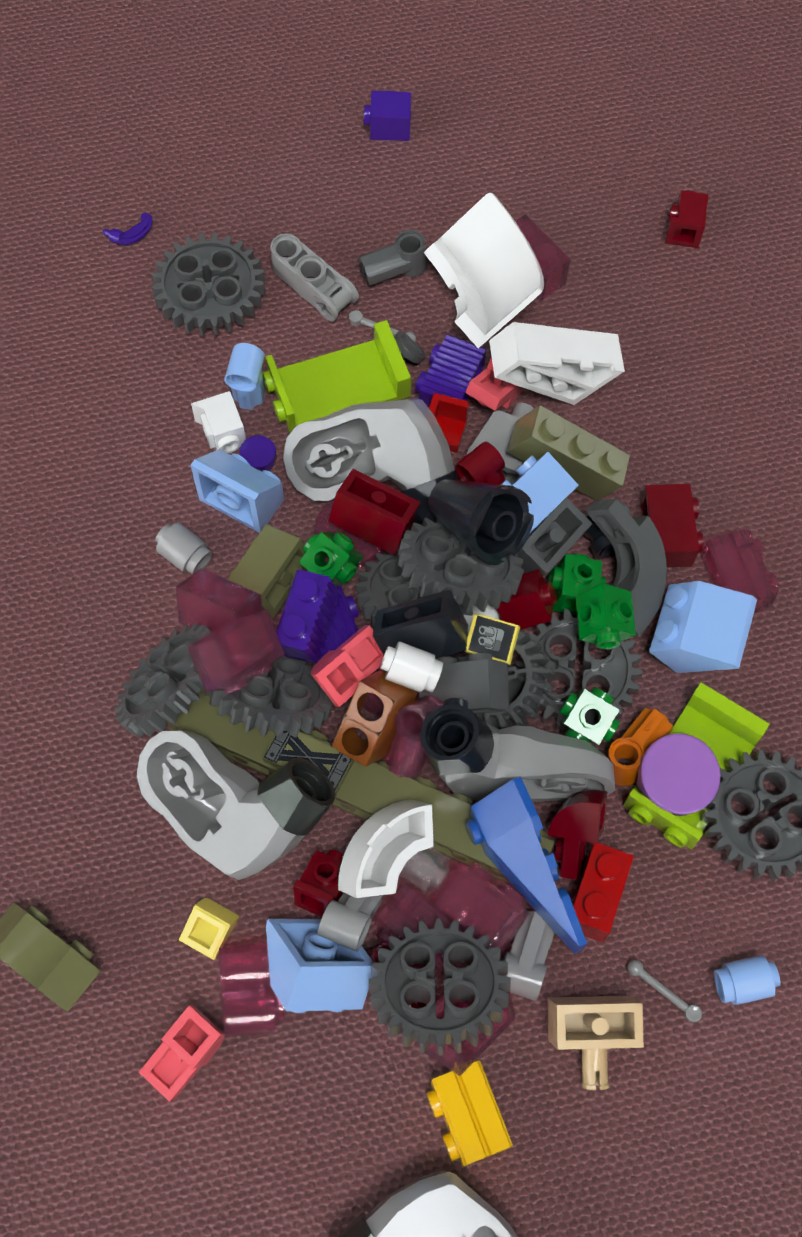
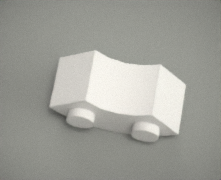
M414 799L404 800L381 809L366 820L347 846L340 866L338 890L355 898L396 894L398 877L406 862L419 851L434 847L432 804Z

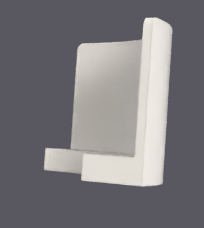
M491 192L487 193L424 252L440 273L448 288L452 290L456 288L459 297L454 300L457 310V317L454 322L477 348L481 347L540 295L544 289L542 270L534 251L512 216Z

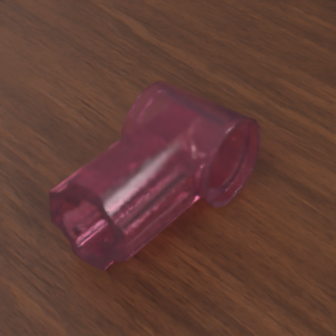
M431 695L422 696L397 712L395 718L397 731L385 762L389 766V771L395 775L412 779L420 775L427 757L421 744V727L428 714L443 705L442 701L437 697Z

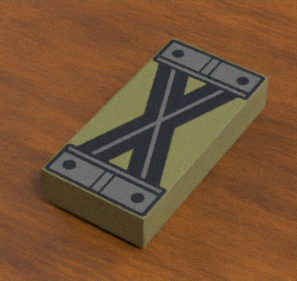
M283 731L282 738H278L275 735L263 756L264 762L278 769L293 758H303L310 761L328 777L332 783L335 796L354 763L353 759L332 746L300 731L298 737H293L288 731Z

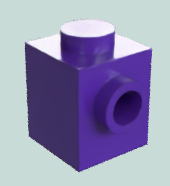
M372 91L371 105L364 106V125L370 126V140L410 141L411 92Z

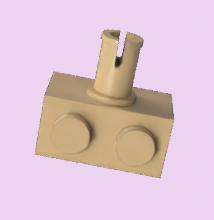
M632 996L547 997L548 1041L557 1050L582 1049L583 1082L581 1084L583 1089L596 1090V1086H599L600 1090L608 1089L607 1050L611 1048H644L643 1003Z

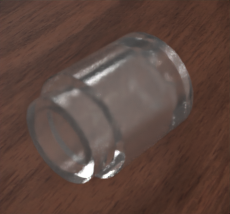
M432 847L419 851L406 862L400 876L426 893L432 888L438 891L450 875L451 869L446 867L449 858Z

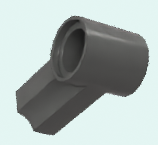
M416 230L403 231L396 237L395 243L359 256V266L367 285L376 284L399 274L411 277L422 274L428 265L427 256L424 254L426 251L425 237Z

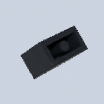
M451 590L377 610L373 637L383 655L388 646L395 648L398 641L432 653L435 655V659L444 656L450 657L459 652L466 651L468 623Z

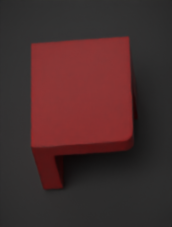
M434 392L429 409L437 419L448 442L450 452L458 453L467 425L469 402Z

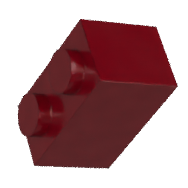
M352 469L336 492L328 522L396 555L401 540L404 538L405 531H411L421 502Z
M646 485L640 501L642 516H649L659 532L665 550L667 568L692 567L698 553L703 551V534L701 530H696L695 519H698L699 503L697 497H692L691 485Z

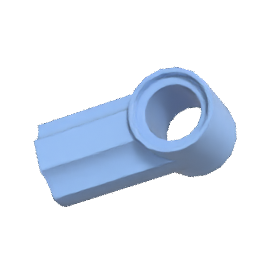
M239 343L233 347L224 381L231 387L233 399L239 403V407L252 410L255 406L263 404L265 398L262 374L265 354L257 346L248 343Z

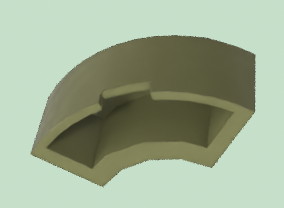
M13 902L0 918V959L68 1013L101 972L89 962L94 954L74 939L68 945L45 927L50 919L34 906L30 905L25 911Z

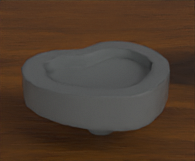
M399 331L395 334L394 338L403 359L406 358L414 363H421L425 359L426 355L423 349L406 333Z

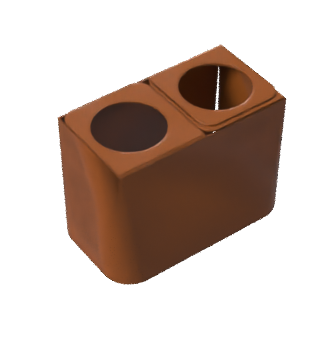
M382 669L359 681L332 744L333 748L365 767L388 756L392 752L417 696V691L385 680L386 671ZM369 693L376 694L384 705L383 714L376 721H368L360 715ZM355 728L361 729L366 734L368 742L356 734Z

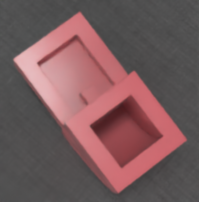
M491 357L487 368L469 382L465 393L475 398L482 406L496 411L501 406L508 409L524 388L495 378Z
M364 625L336 650H329L311 670L310 674L336 707H340L354 695L360 680L370 676L380 668L384 655L373 637L374 631L370 625Z
M189 1005L161 1039L163 1043L141 1068L139 1073L169 1102L173 1101L199 1069L209 1063L224 1041L225 1034L194 1005Z

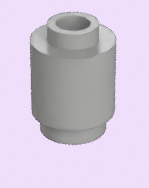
M180 522L172 526L170 524L165 525L155 538V541L158 543L156 552L183 573L189 572L196 576L211 560L212 552L207 549L208 544Z

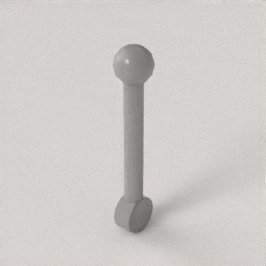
M357 310L349 314V322L354 326L363 324L374 328V324L377 323L364 318L362 313ZM391 328L393 336H395L399 331ZM410 331L406 332V334L415 342V334Z
M632 960L628 963L627 970L630 975L641 977L684 1011V1017L688 1022L695 1023L701 1019L702 1011L697 1005L689 1006L646 972L640 961Z

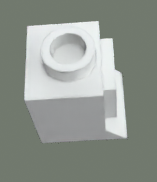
M230 391L191 403L195 422L202 425L210 449L215 447L216 450L220 449L226 453H232L241 447V444L246 440L245 431Z

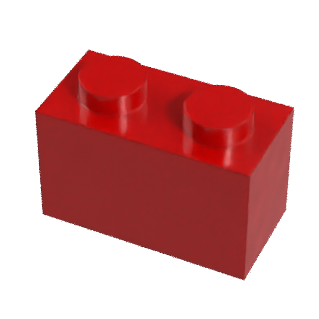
M598 842L593 844L588 853L572 905L584 936L603 943L610 934L634 855Z

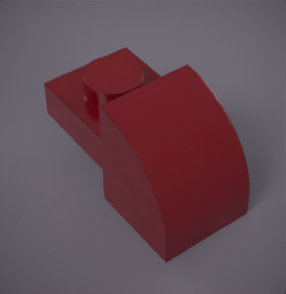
M586 790L574 794L563 803L552 820L548 836L559 837L555 860L556 862H562L560 877L577 880L584 866L586 842L597 844L604 831L607 791Z

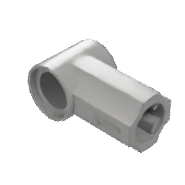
M343 893L338 901L331 900L322 916L318 928V936L358 952L367 936L372 918L383 902L384 895L355 898Z
M523 910L511 950L506 953L504 959L508 963V975L506 976L511 977L509 992L533 1001L537 1000L547 969V965L544 963L555 933L536 911Z

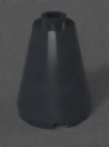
M446 479L437 483L430 493L429 508L431 512L478 558L487 563L499 564L505 562L501 559L508 554L515 556L521 551L530 536L534 515L529 513L528 502L531 504L532 502L530 497L517 487Z

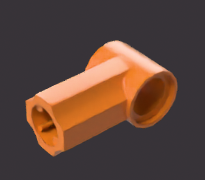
M645 708L624 735L612 742L607 758L613 763L616 785L629 786L637 782L638 768L645 750L653 742L670 735L673 725L668 721L666 715L655 708ZM627 758L634 764L626 766L618 763L616 760Z

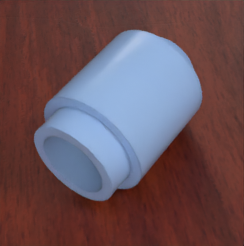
M764 955L723 963L721 969L714 970L716 990L723 1004L732 1002L733 1005H739L774 997L775 987L780 986V976L773 961L768 962Z

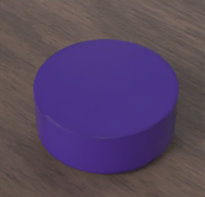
M260 435L252 436L241 444L240 456L247 460L250 466L262 472L263 470L269 471L275 465L277 459L276 448L269 438Z

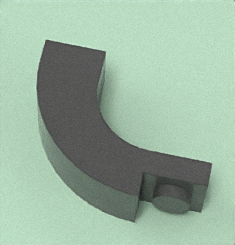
M618 499L595 500L586 512L609 539L615 550L617 573L612 586L631 591L636 630L635 636H640L657 613L664 595L667 575L664 546L659 532L649 516L631 517L629 508Z

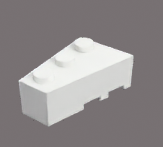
M513 322L489 340L495 378L572 405L577 404L625 372L618 334Z

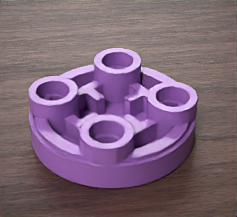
M670 734L653 742L641 757V763L638 768L637 787L646 798L650 799L659 808L673 815L686 816L705 808L716 796L721 777L719 763L713 751L700 739L687 734Z

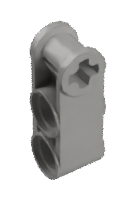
M285 233L276 236L272 240L270 248L274 274L295 290L300 297L316 308L326 320L330 322L335 321L339 316L338 313L349 303L354 304L358 301L359 294L355 286L303 244L296 236Z

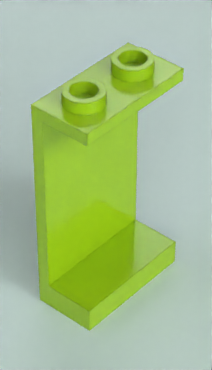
M387 320L374 324V340L282 368L277 369L272 355L265 356L267 371L262 372L263 381L268 393L274 391L277 399L273 401L276 417L279 422L285 421L289 433L297 425L325 417L351 405L394 401L411 397V376Z
M700 682L670 734H687L700 739L713 751L719 767L726 771L725 764L730 758L739 764V757L743 752L751 754L770 724ZM637 785L623 805V807L629 810V815L637 822L646 826L650 824L664 832L663 836L670 843L680 848L686 846L691 850L698 843L704 829L708 825V822L701 821L700 817L704 812L711 810L705 807L686 816L673 815L659 808L650 799L646 798Z

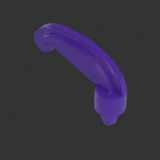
M149 213L141 214V222L129 230L123 232L115 228L112 230L104 229L103 234L109 237V241L116 244H133L144 238L151 230L153 219Z

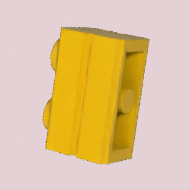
M480 1060L431 1080L433 1090L427 1092L426 1095L434 1117L443 1116L449 1133L442 1135L451 1161L459 1159L463 1168L513 1147Z

